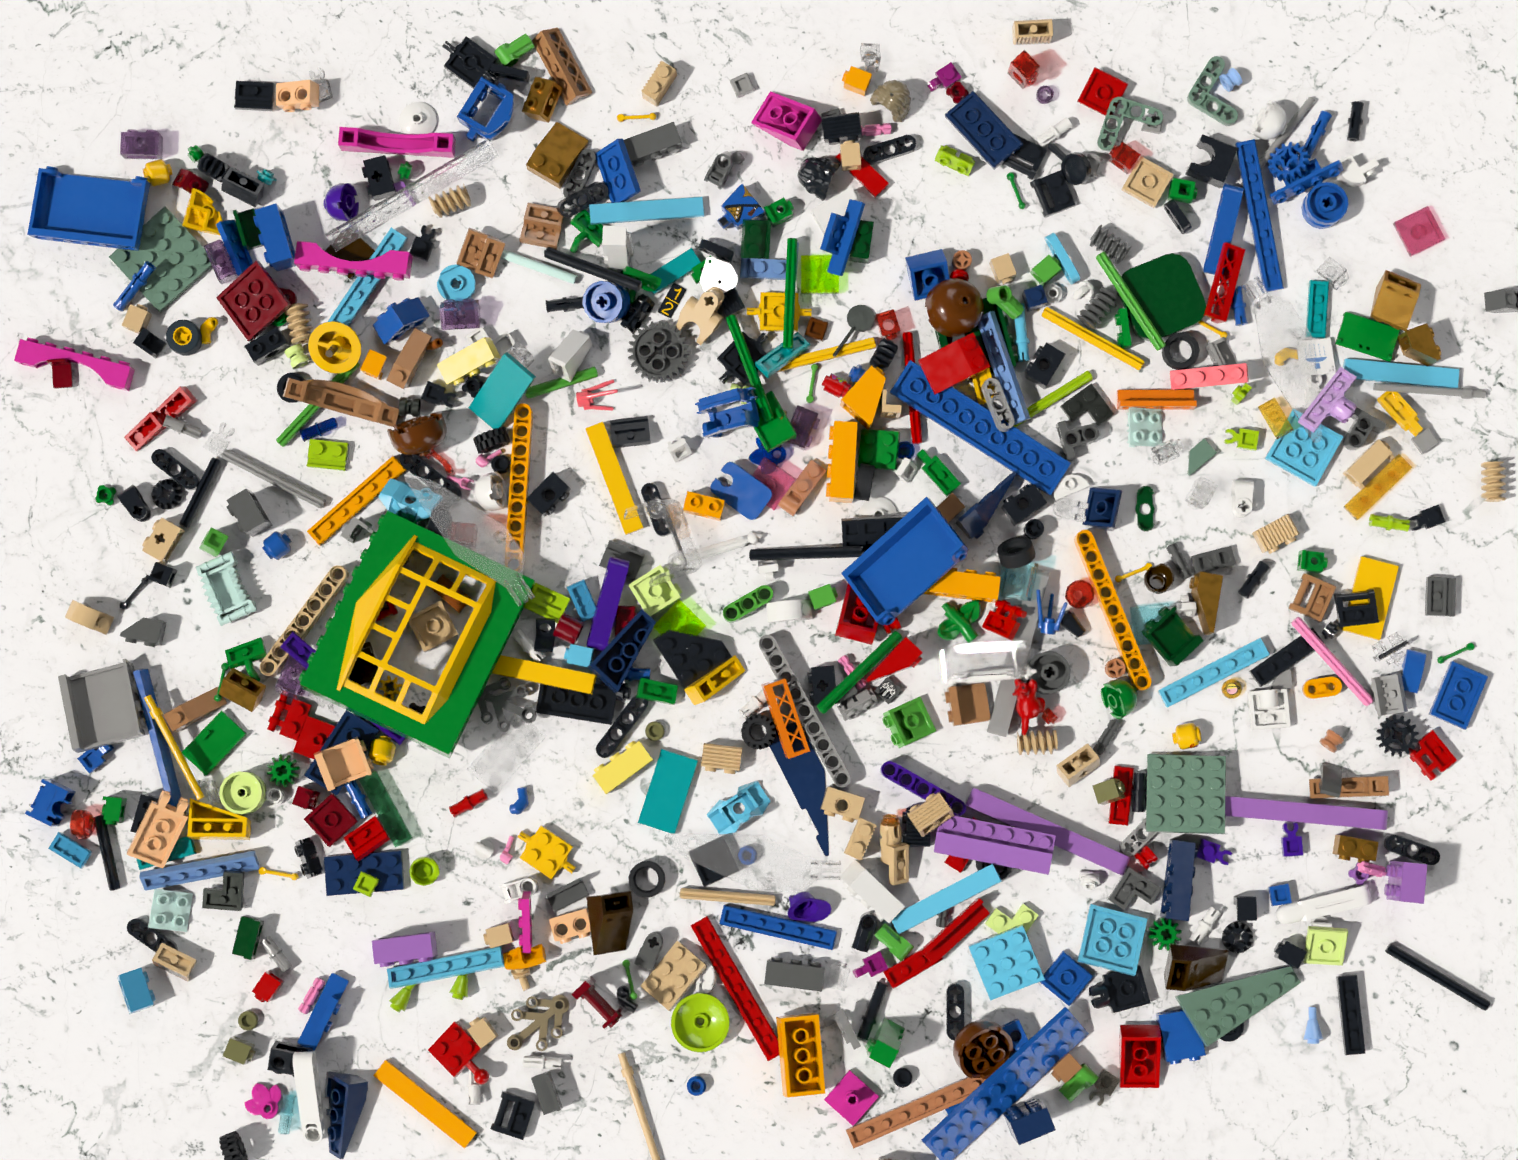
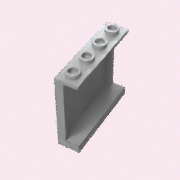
M123 659V663L70 677L66 674L58 676L73 751L80 753L145 736L146 722L141 717L140 711H143L141 701L137 697L138 690L133 677L135 667L127 659Z

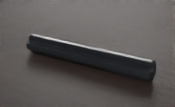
M211 458L179 522L181 526L190 527L221 464L219 459Z
M104 815L94 817V823L110 891L120 889V883L107 824H105L106 820H104Z

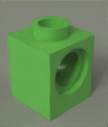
M1048 255L1032 268L1030 273L1040 285L1044 286L1062 268L1057 258Z
M211 527L206 533L199 549L217 557L229 536Z
M830 584L808 591L814 611L835 604V598H838L835 587L831 588Z

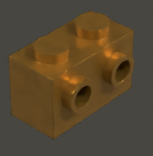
M535 76L527 99L524 102L522 112L531 119L549 123L563 88L552 80Z
M232 668L224 677L219 694L253 712L262 701L266 685Z
M1335 835L1332 854L1339 855L1338 859L1350 861L1352 857L1358 858L1360 863L1362 861L1370 863V861H1376L1379 842Z

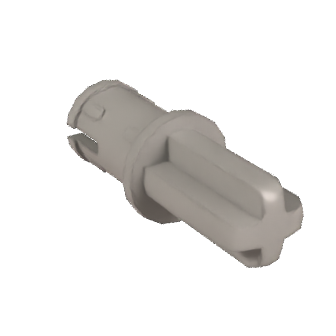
M169 415L166 416L162 425L179 432L178 434L184 433L196 439L200 437L202 432L201 429L185 423L186 420L181 421Z
M271 936L266 937V940L263 939L260 942L270 955V960L273 959L282 972H286L291 968L292 965L282 953V948H278L271 939Z

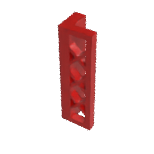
M1227 242L1223 243L1204 313V316L1211 318V322L1217 324L1227 321L1246 250Z
M980 898L975 899L919 950L931 965L940 960L990 914L982 905L984 902Z

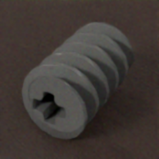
M1100 225L1090 239V246L1093 247L1097 244L1096 251L1103 249V252L1106 254L1110 253V260L1116 257L1115 264L1117 265L1124 259L1131 247L1126 249L1127 242L1120 245L1121 238L1113 240L1115 234L1112 233L1108 236V229L1101 231L1102 225Z
M1104 287L1099 289L1100 293L1097 292L1094 295L1095 298L1090 299V304L1084 306L1085 310L1082 309L1080 315H1077L1083 324L1094 330L1097 329L1094 324L1095 322L1098 324L1102 323L1099 317H1107L1104 311L1111 313L1109 306H1117L1114 302L1116 300L1114 294Z

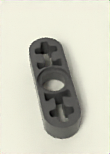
M585 149L580 152L563 189L565 198L569 196L567 191H571L574 187L571 181L577 184L575 192L585 187L596 163V156L592 150ZM589 154L592 161H587L586 168L589 169L586 170L582 167L585 163L583 156L587 157ZM577 171L585 173L583 180L575 179L574 175Z

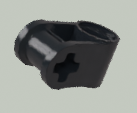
M131 485L117 495L122 505L134 519L140 522L150 519L151 510L135 485ZM139 509H142V511H141V512H142V515H141V516L138 515V514H139V511H138Z

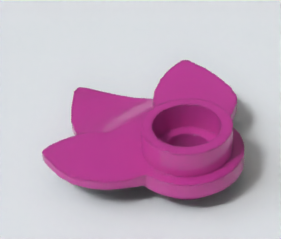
M256 1083L252 1089L253 1099L244 1103L245 1108L252 1115H261L265 1119H272L278 1114V1103L282 1093L277 1084L268 1089L266 1086ZM270 1105L271 1110L267 1113L266 1107Z

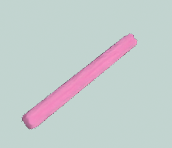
M1300 617L1295 618L1291 622L1292 626L1365 706L1370 705L1374 701L1373 697Z

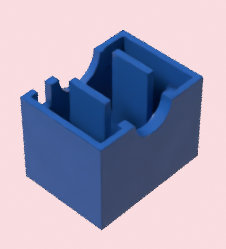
M42 779L41 783L45 784V786H40V790L30 806L33 810L31 812L26 810L25 814L51 827L59 826L61 820L65 818L60 810L63 803L72 804L71 800L76 791L51 779Z

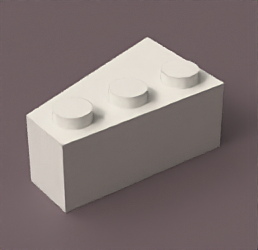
M856 860L839 876L848 885L847 890L854 897L858 894L862 898L860 902L867 909L872 907L875 910L873 914L881 922L885 919L890 923L905 907Z

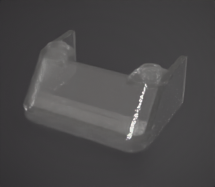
M654 499L626 509L623 516L624 520L644 513H648L654 519L664 517L677 550L667 560L669 571L653 576L649 582L650 587L699 570L702 559L679 501L675 499Z
M1029 640L965 643L940 650L943 682L955 679V682H964L971 676L1004 674L1011 676V679H1021L1023 675L1027 674L1030 650Z

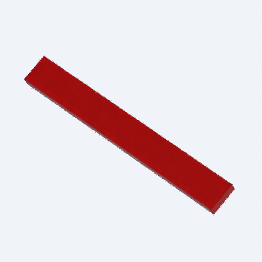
M708 916L690 925L767 1061L779 1055L778 1038Z

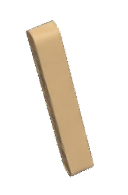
M336 565L329 570L260 664L262 674L269 677L279 674L291 656L286 653L283 657H279L277 654L278 649L291 632H296L302 640L305 639L348 581L349 572L347 569ZM342 570L344 573L343 577L336 580V571ZM327 585L332 587V592L329 595L323 593V589ZM314 601H319L321 604L320 608L314 611L312 604ZM304 616L309 618V623L306 626H302L300 623L301 618ZM268 663L274 664V670L271 673L266 671Z

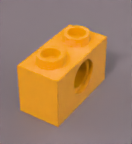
M687 491L683 512L721 521L725 500Z

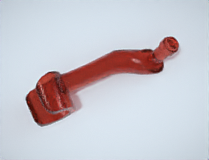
M434 449L431 450L430 454L424 455L428 459L433 456L444 466L448 475H455L450 463L436 453Z

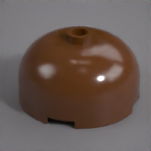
M950 278L938 283L929 291L925 301V307H927V313L930 318L928 321L936 331L948 337L962 336L972 331L979 324L983 315L984 306L981 294L973 284L960 278Z
M442 412L431 413V417H415L394 425V430L388 429L387 432L393 447L405 455L420 454V456L430 454L431 450L439 446L446 436L447 428Z
M977 1020L967 1024L957 1034L953 1045V1056L956 1064L971 1079L972 1077L982 1078L983 1080L987 1079L1008 1060L1010 1052L1013 1051L1011 1037L999 1024L990 1020Z

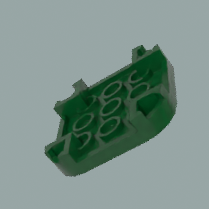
M1171 253L1130 268L1121 276L1161 338L1195 326L1204 316L1206 303L1190 264L1179 254ZM1120 296L1124 308H1127L1128 318L1133 327L1134 334L1142 340L1150 341Z

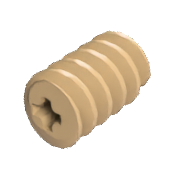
M464 183L463 189L458 185L456 186V192L449 188V195L442 191V197L437 193L435 194V200L430 196L428 197L434 213L440 218L443 217L442 211L449 215L450 208L453 212H457V206L461 210L464 209V203L468 207L471 206V200Z
M292 304L285 311V315L289 316L286 321L291 323L288 325V329L291 330L289 336L293 338L290 341L292 345L309 343L311 333H308V331L313 327L306 325L311 321V319L305 318L310 312L303 310L308 307V304Z
M1494 461L1481 464V467L1485 468V470L1481 471V475L1487 476L1481 479V482L1486 484L1481 487V490L1486 491L1481 494L1482 498L1487 499L1484 500L1486 502L1506 500V498L1501 497V494L1506 493V490L1501 489L1502 486L1506 485L1505 482L1501 481L1506 475L1500 473L1506 470L1505 467L1500 466L1504 462Z
M1032 730L1029 731L1028 736L1027 734L1022 735V732L1019 736L1017 732L1019 755H1022L1023 750L1026 751L1027 755L1030 754L1031 749H1033L1035 755H1037L1039 749H1041L1043 755H1045L1046 749L1049 750L1050 754H1053L1054 749L1057 750L1056 730H1053L1051 735L1048 730H1045L1044 735L1038 730L1036 736Z

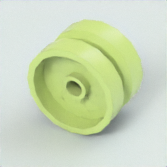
M239 771L230 774L224 779L220 786L219 795L221 803L227 810L236 814H250L263 806L266 800L267 789L264 781L258 775ZM242 789L245 790V795L243 797V792L241 791Z

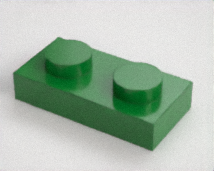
M1120 308L1117 314L1114 315L1115 325L1119 326L1117 342L1118 345L1121 344V348L1129 349L1132 344L1127 308Z
M640 678L636 698L675 705L678 685Z

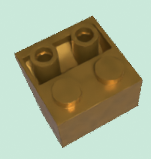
M1427 323L1409 329L1398 336L1397 340L1404 356L1426 366H1431L1441 359L1440 347L1435 344L1433 329Z

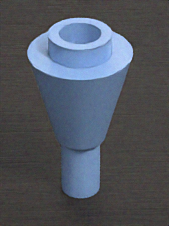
M1308 1007L1309 1020L1307 1021L1303 1040H1307L1308 1044H1319V1040H1323L1317 1020L1316 1007Z

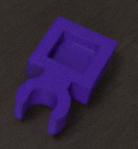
M1283 823L1282 829L1286 833V837H1281L1283 857L1303 855L1302 836H1296L1298 824L1293 823V829L1290 831L1287 828V823Z
M1201 839L1197 858L1211 863H1215V860L1218 859L1221 864L1228 865L1229 862L1223 860V855H1232V852L1228 850L1219 851L1221 845Z

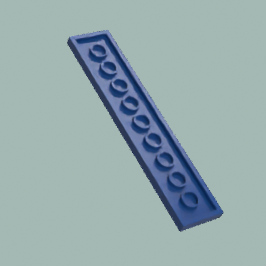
M911 360L889 392L1012 472L1015 471L1016 475L1032 485L1035 484L1038 489L1049 496L1053 493L1071 464L1014 426L1007 432L999 431L989 410L955 388L951 387L935 395L922 368ZM1004 420L1001 421L1002 424H1006L1007 426L1008 422Z
M1064 1007L921 1140L939 1160H953L1089 1033L1072 1013Z

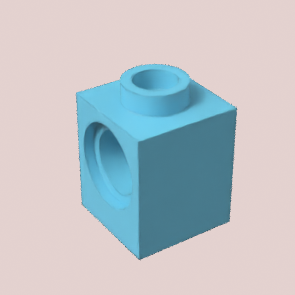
M570 644V648H566L564 659H567V664L588 668L587 666L593 659L594 649Z

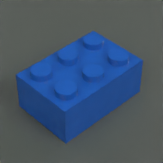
M277 203L255 209L256 216H253L256 227L261 232L258 236L261 245H264L266 252H264L266 262L277 272L295 267V250L284 212Z

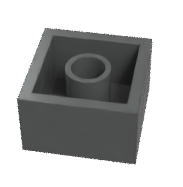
M247 488L226 500L229 504L226 506L229 513L237 518L238 522L236 525L245 535L248 534L254 537L273 526L255 494Z

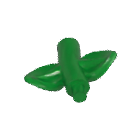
M972 600L963 604L960 610L955 606L951 607L948 602L941 606L946 613L944 615L948 619H945L939 625L937 632L939 637L944 640H954L961 633L969 644L979 636L971 625L979 619L981 614V603L979 600Z

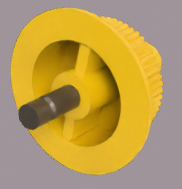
M336 321L325 322L317 326L310 335L308 343L310 356L315 364L324 371L344 373L351 370L358 363L361 356V343L356 332L346 324Z

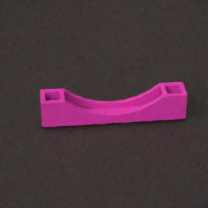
M339 127L338 146L341 151L455 158L456 139L454 134H391L361 128Z
M297 241L294 264L299 270L310 272L311 269L325 274H328L329 271H334L339 275L355 273L359 277L374 275L375 278L385 279L386 276L393 277L392 279L404 281V278L410 279L413 256L410 252L390 250L374 259L347 261L328 254L316 243Z
M28 337L27 340L20 339L14 361L21 365L38 369L47 365V360L67 359L70 362L79 363L93 369L110 387L125 391L130 390L135 369L130 367L128 362L119 360L118 363H114L108 357L100 356L99 359L93 357L94 354L82 351V354L75 353V349L69 347L59 349L56 348L57 345L45 342V345L39 344L38 340Z

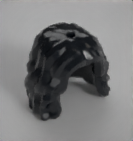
M806 158L798 170V180L806 188L807 192L814 194L817 198L824 201L831 179L839 169L840 164L831 161L829 158Z

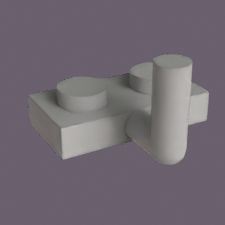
M843 1009L823 1020L826 1027L837 1023L841 1032L845 1030L842 1035L847 1044L851 1043L854 1050L861 1047Z

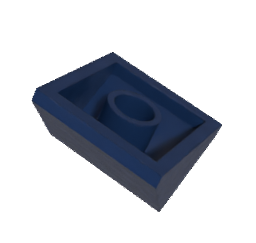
M1090 487L1082 525L1112 531L1116 524L1122 490Z

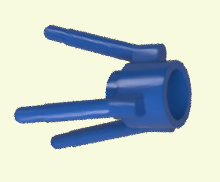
M1037 589L1038 628H1041V633L1054 635L1056 630L1059 631L1060 623L1068 603H1064L1055 622V618H1052L1054 594L1051 593L1048 615L1043 620L1040 590Z

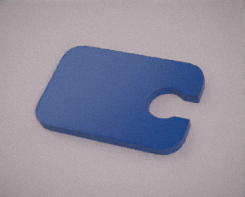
M727 462L721 471L731 475L733 479L732 485L724 486L719 479L715 478L710 486L711 492L718 498L725 500V503L747 519L754 520L761 514L772 498V490L735 462Z

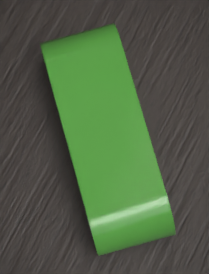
M762 585L730 603L723 610L724 619L729 623H734L761 608L766 603L772 601L773 590L767 585ZM761 590H768L770 597L766 600L761 599L759 596ZM744 600H752L754 603L751 609L744 608ZM728 609H735L737 616L730 619L726 616V612Z

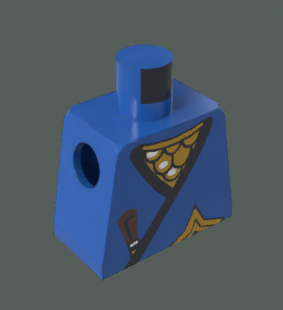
M741 184L721 205L725 215L717 221L723 229L733 224L739 230L742 228L743 219L758 220L765 216L758 202L746 187Z

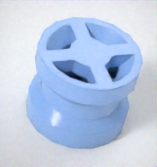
M1234 68L1229 69L1227 74L1219 76L1220 83L1228 92L1232 91L1234 86H1239L1243 83L1240 74Z

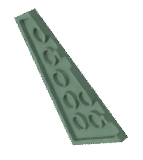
M1286 966L1201 990L1176 995L1175 998L1204 1045L1209 1046L1301 982L1292 967Z

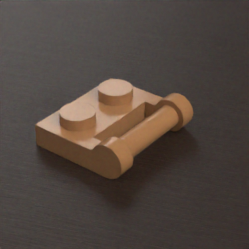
M1303 573L1301 585L1293 603H1290L1288 609L1321 622L1336 586ZM1309 583H1312L1315 586L1305 608H1303L1300 604Z

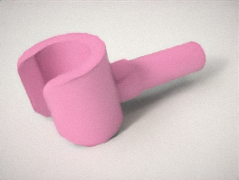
M499 449L487 457L480 454L476 458V463L480 467H485L490 460L500 455L502 451Z
M447 475L448 480L458 483L461 488L472 490L467 487V483L469 481L474 483V480L466 477L460 479Z
M509 836L506 848L500 855V860L505 864H508L513 857L508 853L514 840L512 836Z

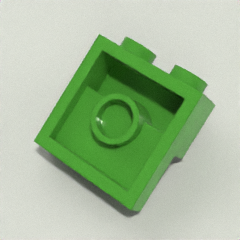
M920 696L883 713V724L886 728H890L892 733L891 741L895 746L898 745V748L936 732Z

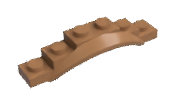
M288 378L283 397L391 427L396 425L399 414L398 408L388 406L377 397L355 387L333 381L315 379L298 381Z

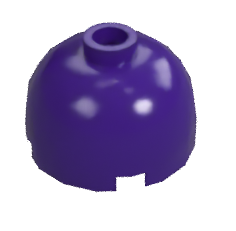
M350 183L334 185L328 190L323 204L333 219L337 221L356 219L359 211V202L355 203L354 196L358 195L354 186Z

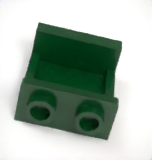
M1164 606L1158 611L1159 615L1155 619L1152 618L1144 625L1145 628L1141 631L1169 666H1178L1204 641L1200 635H1194L1175 612L1177 609L1175 606Z

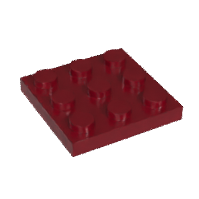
M255 261L216 297L249 342L259 336L292 305L260 261Z

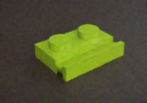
M310 439L306 466L346 471L349 444Z
M535 583L524 608L547 619H555V623H558L571 599Z

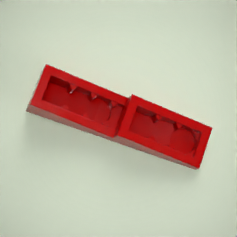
M180 386L154 412H149L124 438L135 451H139L166 428L162 425L167 415L177 419L198 400L186 386Z

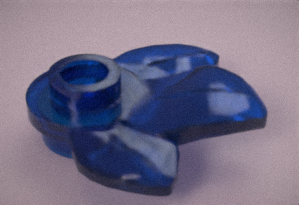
M757 437L756 443L759 449L752 452L748 459L756 465H762V474H770L776 470L778 464L785 460L786 450L780 445L767 452L761 440ZM775 451H779L781 455L780 457L775 458L773 456V453Z

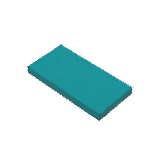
M506 352L468 408L492 429L502 427L536 376Z
M661 749L638 823L675 834L698 763L697 760Z

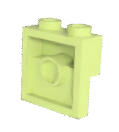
M661 565L628 585L643 610L650 617L681 599L679 595L682 593L677 583L673 585L669 579L672 577L667 567L662 568Z

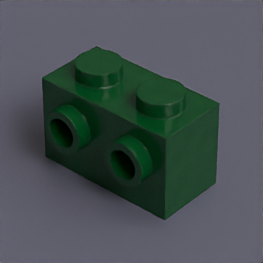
M860 220L849 254V261L868 264L874 222Z

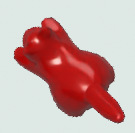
M1018 678L1014 680L1016 688L1012 695L1017 696L1016 710L1022 718V735H1026L1029 728V720L1045 710L1046 704L1043 698L1036 697L1037 682L1034 679H1031L1029 683H1025Z

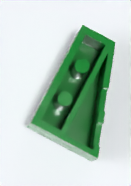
M884 1017L874 1038L870 1037L865 1046L868 1057L890 1068L899 1052L901 1045L899 1039H902L905 1028Z

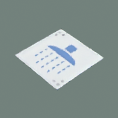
M1331 338L1296 341L1301 376L1336 373Z

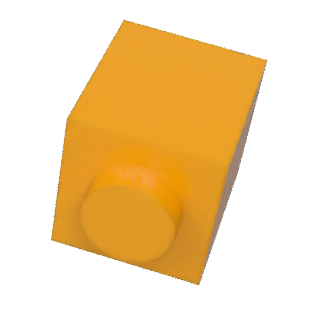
M851 66L849 71H845L842 78L844 88L865 96L872 79V74Z

